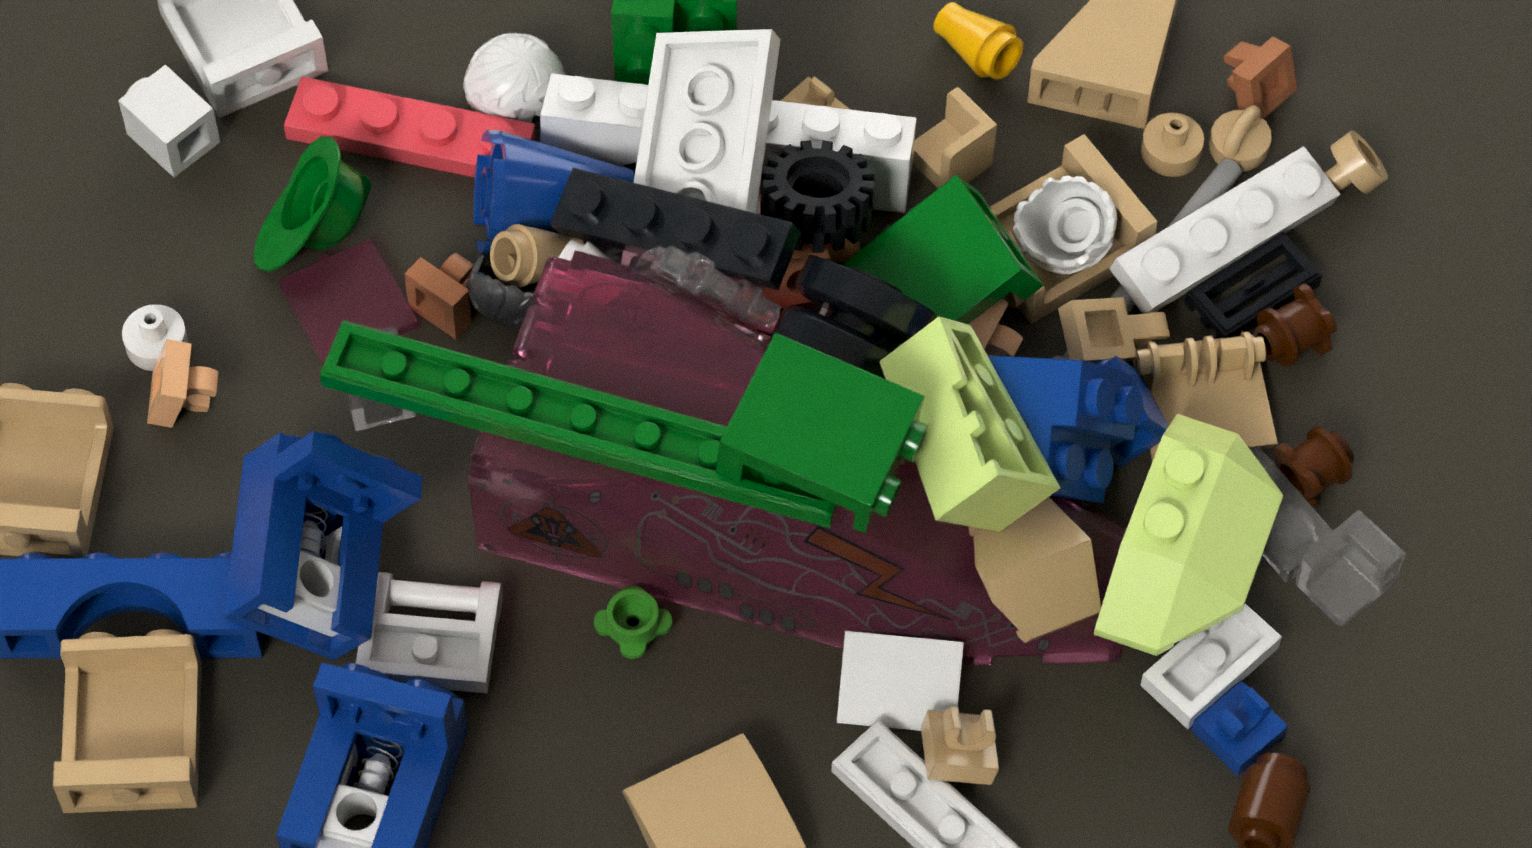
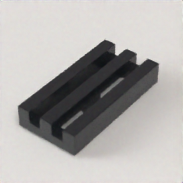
M1283 231L1186 292L1184 304L1191 312L1197 309L1201 314L1200 322L1208 330L1212 327L1216 331L1215 339L1240 336L1242 332H1248L1257 326V315L1261 310L1265 308L1277 310L1294 301L1293 289L1305 283L1314 290L1320 286L1323 274ZM1284 254L1288 258V260L1266 274H1261L1245 284L1244 288L1217 305H1214L1211 301ZM1297 272H1300L1299 275L1295 276L1294 278H1292V279L1289 280L1288 282L1284 283L1283 285H1281V286L1278 287L1277 289L1273 290L1272 292H1270V293L1267 294L1266 296H1264V297H1262L1261 299H1259L1258 301L1254 302L1253 304H1251V305L1248 306L1247 308L1243 309L1242 311H1240V312L1237 313L1236 315L1232 316V317L1229 318V319L1226 318V317L1230 316L1231 314H1233L1234 312H1236V311H1238L1239 309H1241L1242 307H1244L1245 305L1249 304L1250 302H1252V301L1255 300L1256 298L1260 297L1261 295H1263V294L1266 293L1267 291L1271 290V289L1274 288L1275 286L1279 285L1280 283H1282V282L1285 281L1286 279L1290 278L1291 276H1293V275L1296 274Z

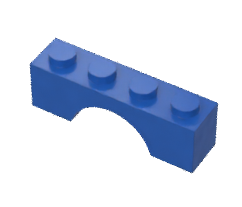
M230 552L217 554L213 558H183L172 553H156L148 558H117L106 553H91L83 556L82 559H53L44 554L26 553L18 556L16 559H0V659L61 658L60 648L62 640L78 639L85 630L101 619L117 613L130 611L149 612L160 615L176 624L185 634L193 635L200 658H262L264 633L223 618L231 560Z

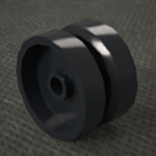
M808 255L795 284L805 298L827 309V312L824 316L801 306L784 307L771 337L773 338L774 334L778 333L885 379L879 361L895 349L881 343L882 336L903 344L934 321L936 313L923 304L902 294V291L897 287L869 273L850 266L847 268L815 255Z

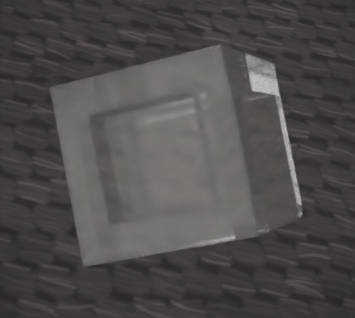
M1358 510L1303 556L1295 585L1337 625L1344 626L1396 583L1406 553L1365 514Z

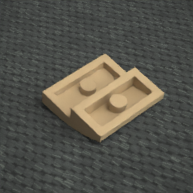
M744 733L622 790L649 848H806L775 785Z

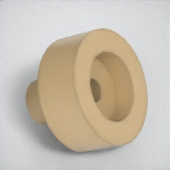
M1164 113L1154 117L1146 125L1143 133L1141 155L1145 164L1151 170L1163 176L1178 177L1190 173L1198 166L1201 160L1204 146L1203 131L1195 120L1184 114Z
M1351 130L1331 145V151L1337 164L1326 171L1325 174L1339 192L1353 183L1360 191L1369 194L1388 180V175L1382 162L1369 144L1357 132Z

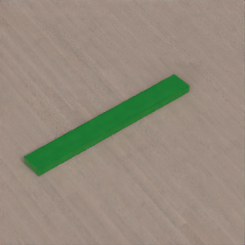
M342 320L319 374L322 387L826 528H831L838 505L750 467L747 468L741 482L717 473L716 465L719 443L727 426Z

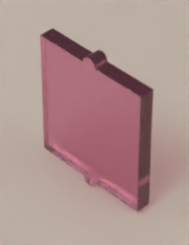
M371 239L331 257L327 254H322L318 258L319 262L278 280L280 289L323 365L342 320L399 336L419 327L417 318Z

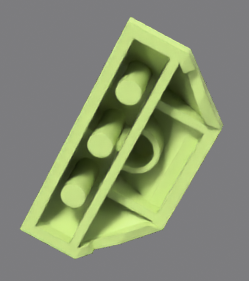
M1180 414L1175 416L1161 438L1121 542L1094 629V635L1157 656L1174 647V643L1199 634L1243 610L1281 506L1283 494L1239 434Z

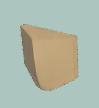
M1050 497L1000 532L969 526V534L974 539L975 567L985 585L992 603L1018 629L1016 633L1024 643L1100 613L1101 601L1092 541Z

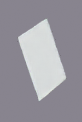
M845 631L837 723L872 726L879 719L887 728L921 731V724L928 710L945 712L949 707H958L964 642Z

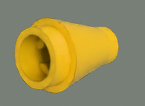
M955 2L945 5L935 18L934 31L943 37L981 78L990 76L994 80L1002 79L1015 68L1021 58L1023 42L1017 37L1016 30L1012 25L967 10Z

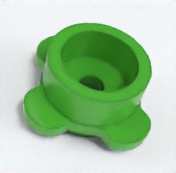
M627 586L610 599L607 609H602L596 613L594 628L599 635L609 636L620 645V653L624 657L637 659L645 655L646 645L657 635H665L671 630L672 616L668 610L658 609L656 600L643 588ZM630 618H637L639 624L632 627L627 624V621Z

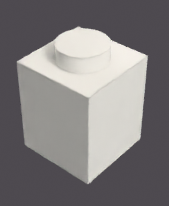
M166 65L150 77L136 81L128 89L126 95L118 100L127 134L174 178L221 142L213 108Z

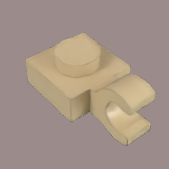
M1124 297L1071 300L1058 308L1069 360H1083L1095 363L1118 356L1128 363L1137 358L1136 347H1145L1148 342H1152L1151 340L1167 339L1170 337L1165 312L1128 315Z

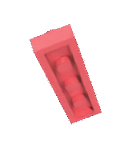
M302 76L284 123L286 139L311 144L321 136L332 137L339 145V149L343 151L474 178L477 155H490L492 143L481 141L482 135L486 130H500L530 140H536V128L533 123Z

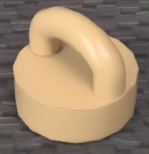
M1251 105L1245 110H1233L1222 114L1214 122L1209 139V149L1215 162L1219 164L1222 159L1229 158L1240 166L1242 172H1248L1258 168L1266 161L1272 137L1271 129L1267 122L1261 118L1260 108Z

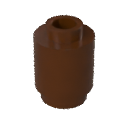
M1266 753L1258 756L1255 764L1246 769L1228 825L1231 836L1238 841L1240 848H1293L1310 794V786L1306 781L1308 772L1299 761L1278 753Z

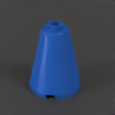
M486 130L482 135L481 141L492 143L490 155H477L473 196V223L486 225L487 240L475 239L476 248L479 254L490 255V248L494 237L499 232L506 231L507 228L514 224L558 233L550 223L573 168L629 182H634V171L500 130Z

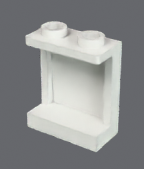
M157 0L161 16L218 118L298 85L301 76L315 78L328 72L323 37L313 20L305 22L293 0Z

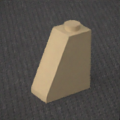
M1090 0L1034 58L1031 67L1027 103L1145 129L1178 0Z

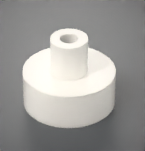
M147 305L137 309L126 319L122 329V338L129 359L137 367L148 371H153V367L166 339L188 343V336L182 317L174 309L164 305Z

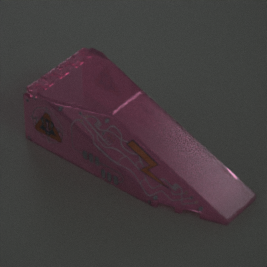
M575 250L571 261L558 257H549L532 297L537 305L528 307L511 351L512 355L518 360H509L506 365L728 426L773 337L616 261ZM480 431L471 455V460L477 464H471L467 475L477 549L620 588L639 586L656 598L839 648H844L845 631L964 642L962 658L974 657L973 666L991 665L992 657L1042 656V664L1118 662L1123 644L1094 635L1099 613L1024 643L1016 633L1018 629L992 603L985 585L975 567L974 539L969 534V526L937 521L935 519L915 460L912 463L904 459L905 464L898 466L893 477L902 480V484L893 507L886 518L875 514L866 534L853 529L855 514L841 506H838L831 528H826ZM1049 496L1092 541L1102 606L1127 527L1086 502Z

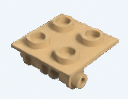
M1248 331L1242 332L1240 336L1213 339L1212 336H1204L1203 340L1200 341L1186 338L1181 343L1157 345L1156 342H1148L1145 347L1135 348L1137 358L1132 360V365L1143 376L1168 425L1171 424L1177 414L1239 434L1250 450L1278 446L1260 362H1264L1266 359L1265 343L1262 336L1254 337ZM1159 443L1149 449L1152 461L1158 449Z

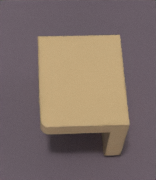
M956 87L947 94L945 119L915 139L913 164L937 188H940L956 174L968 183L993 165L997 124L959 87Z

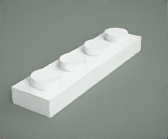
M1303 146L1117 257L1109 269L1142 314L1156 312L1283 231L1285 233L1333 205L1340 196V193Z

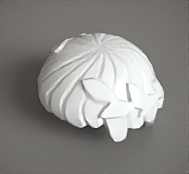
M508 33L491 38L475 52L467 68L463 83L467 103L471 109L479 113L509 119L517 118L519 121L531 123L534 116L540 117L551 73L565 75L563 65L548 45L535 36Z
M1063 176L1059 181L1050 177L1042 183V188L1033 191L1028 201H1021L1016 207L1017 211L1014 216L1015 226L1012 233L1019 250L1032 263L1049 272L1072 274L1088 269L1099 263L1113 246V237L1117 225V213L1113 200L1107 191H1104L1093 182H1088L1084 177L1076 176L1072 178L1071 176Z

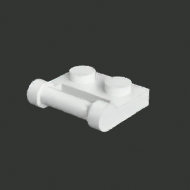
M378 572L372 636L370 640L358 646L356 664L382 672L392 680L402 683L417 679L430 682L447 690L488 694L497 626L502 609L503 584L482 581L480 587L403 581L393 580L392 573ZM391 606L476 613L475 621L390 614L388 612Z

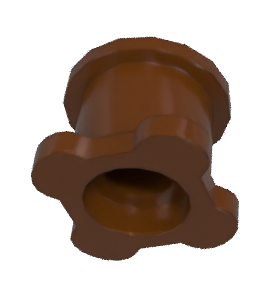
M1305 283L1293 289L1294 301L1277 310L1265 308L1257 315L1258 326L1254 329V337L1262 336L1265 343L1266 358L1270 361L1276 360L1284 367L1294 365L1298 360V355L1311 348L1319 355L1330 352L1332 350L1331 335L1337 331L1332 314L1322 307L1315 298L1313 290Z
M1314 427L1307 433V440L1294 449L1286 443L1274 449L1276 460L1270 464L1271 473L1275 480L1292 495L1300 509L1306 513L1317 507L1315 496L1335 482L1337 484H1345L1352 478L1351 464L1354 462L1353 452L1347 441L1335 431L1328 432L1321 427Z

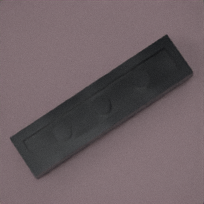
M573 168L550 223L562 235L774 290H779L801 234V231L789 221Z

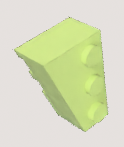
M939 316L879 361L886 380L925 396L919 422L927 424L928 430L915 458V463L937 521L1000 532L1061 488L971 325Z

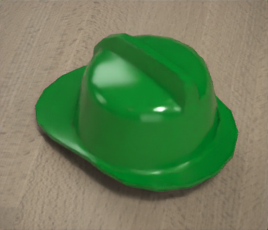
M321 136L308 146L301 155L288 185L264 221L254 246V262L261 271L271 272L282 267L298 253L301 247L325 249L337 245L350 235L358 223L371 191V181L368 177L341 161L339 145L334 138Z

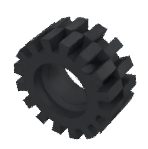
M811 140L800 141V151H796L791 144L782 147L781 157L773 153L768 158L767 166H763L760 214L792 222L801 231L795 247L796 250L802 251L804 243L813 244L812 253H823L824 244L831 243L833 250L837 251L845 249V238L852 244H855L861 240L862 231L868 232L871 227V219H873L875 174L872 167L867 168V159L862 154L852 158V148L843 145L838 152L833 151V142L822 140L821 148H813ZM820 194V195H826V196H830V197H826V198H813V197H808V196H805V195Z

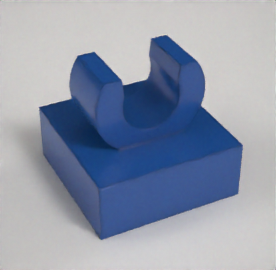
M1241 680L1194 720L1191 731L1229 769L1239 776L1256 762L1258 756L1268 752L1285 737L1288 725L1271 710V706L1252 687L1249 688Z

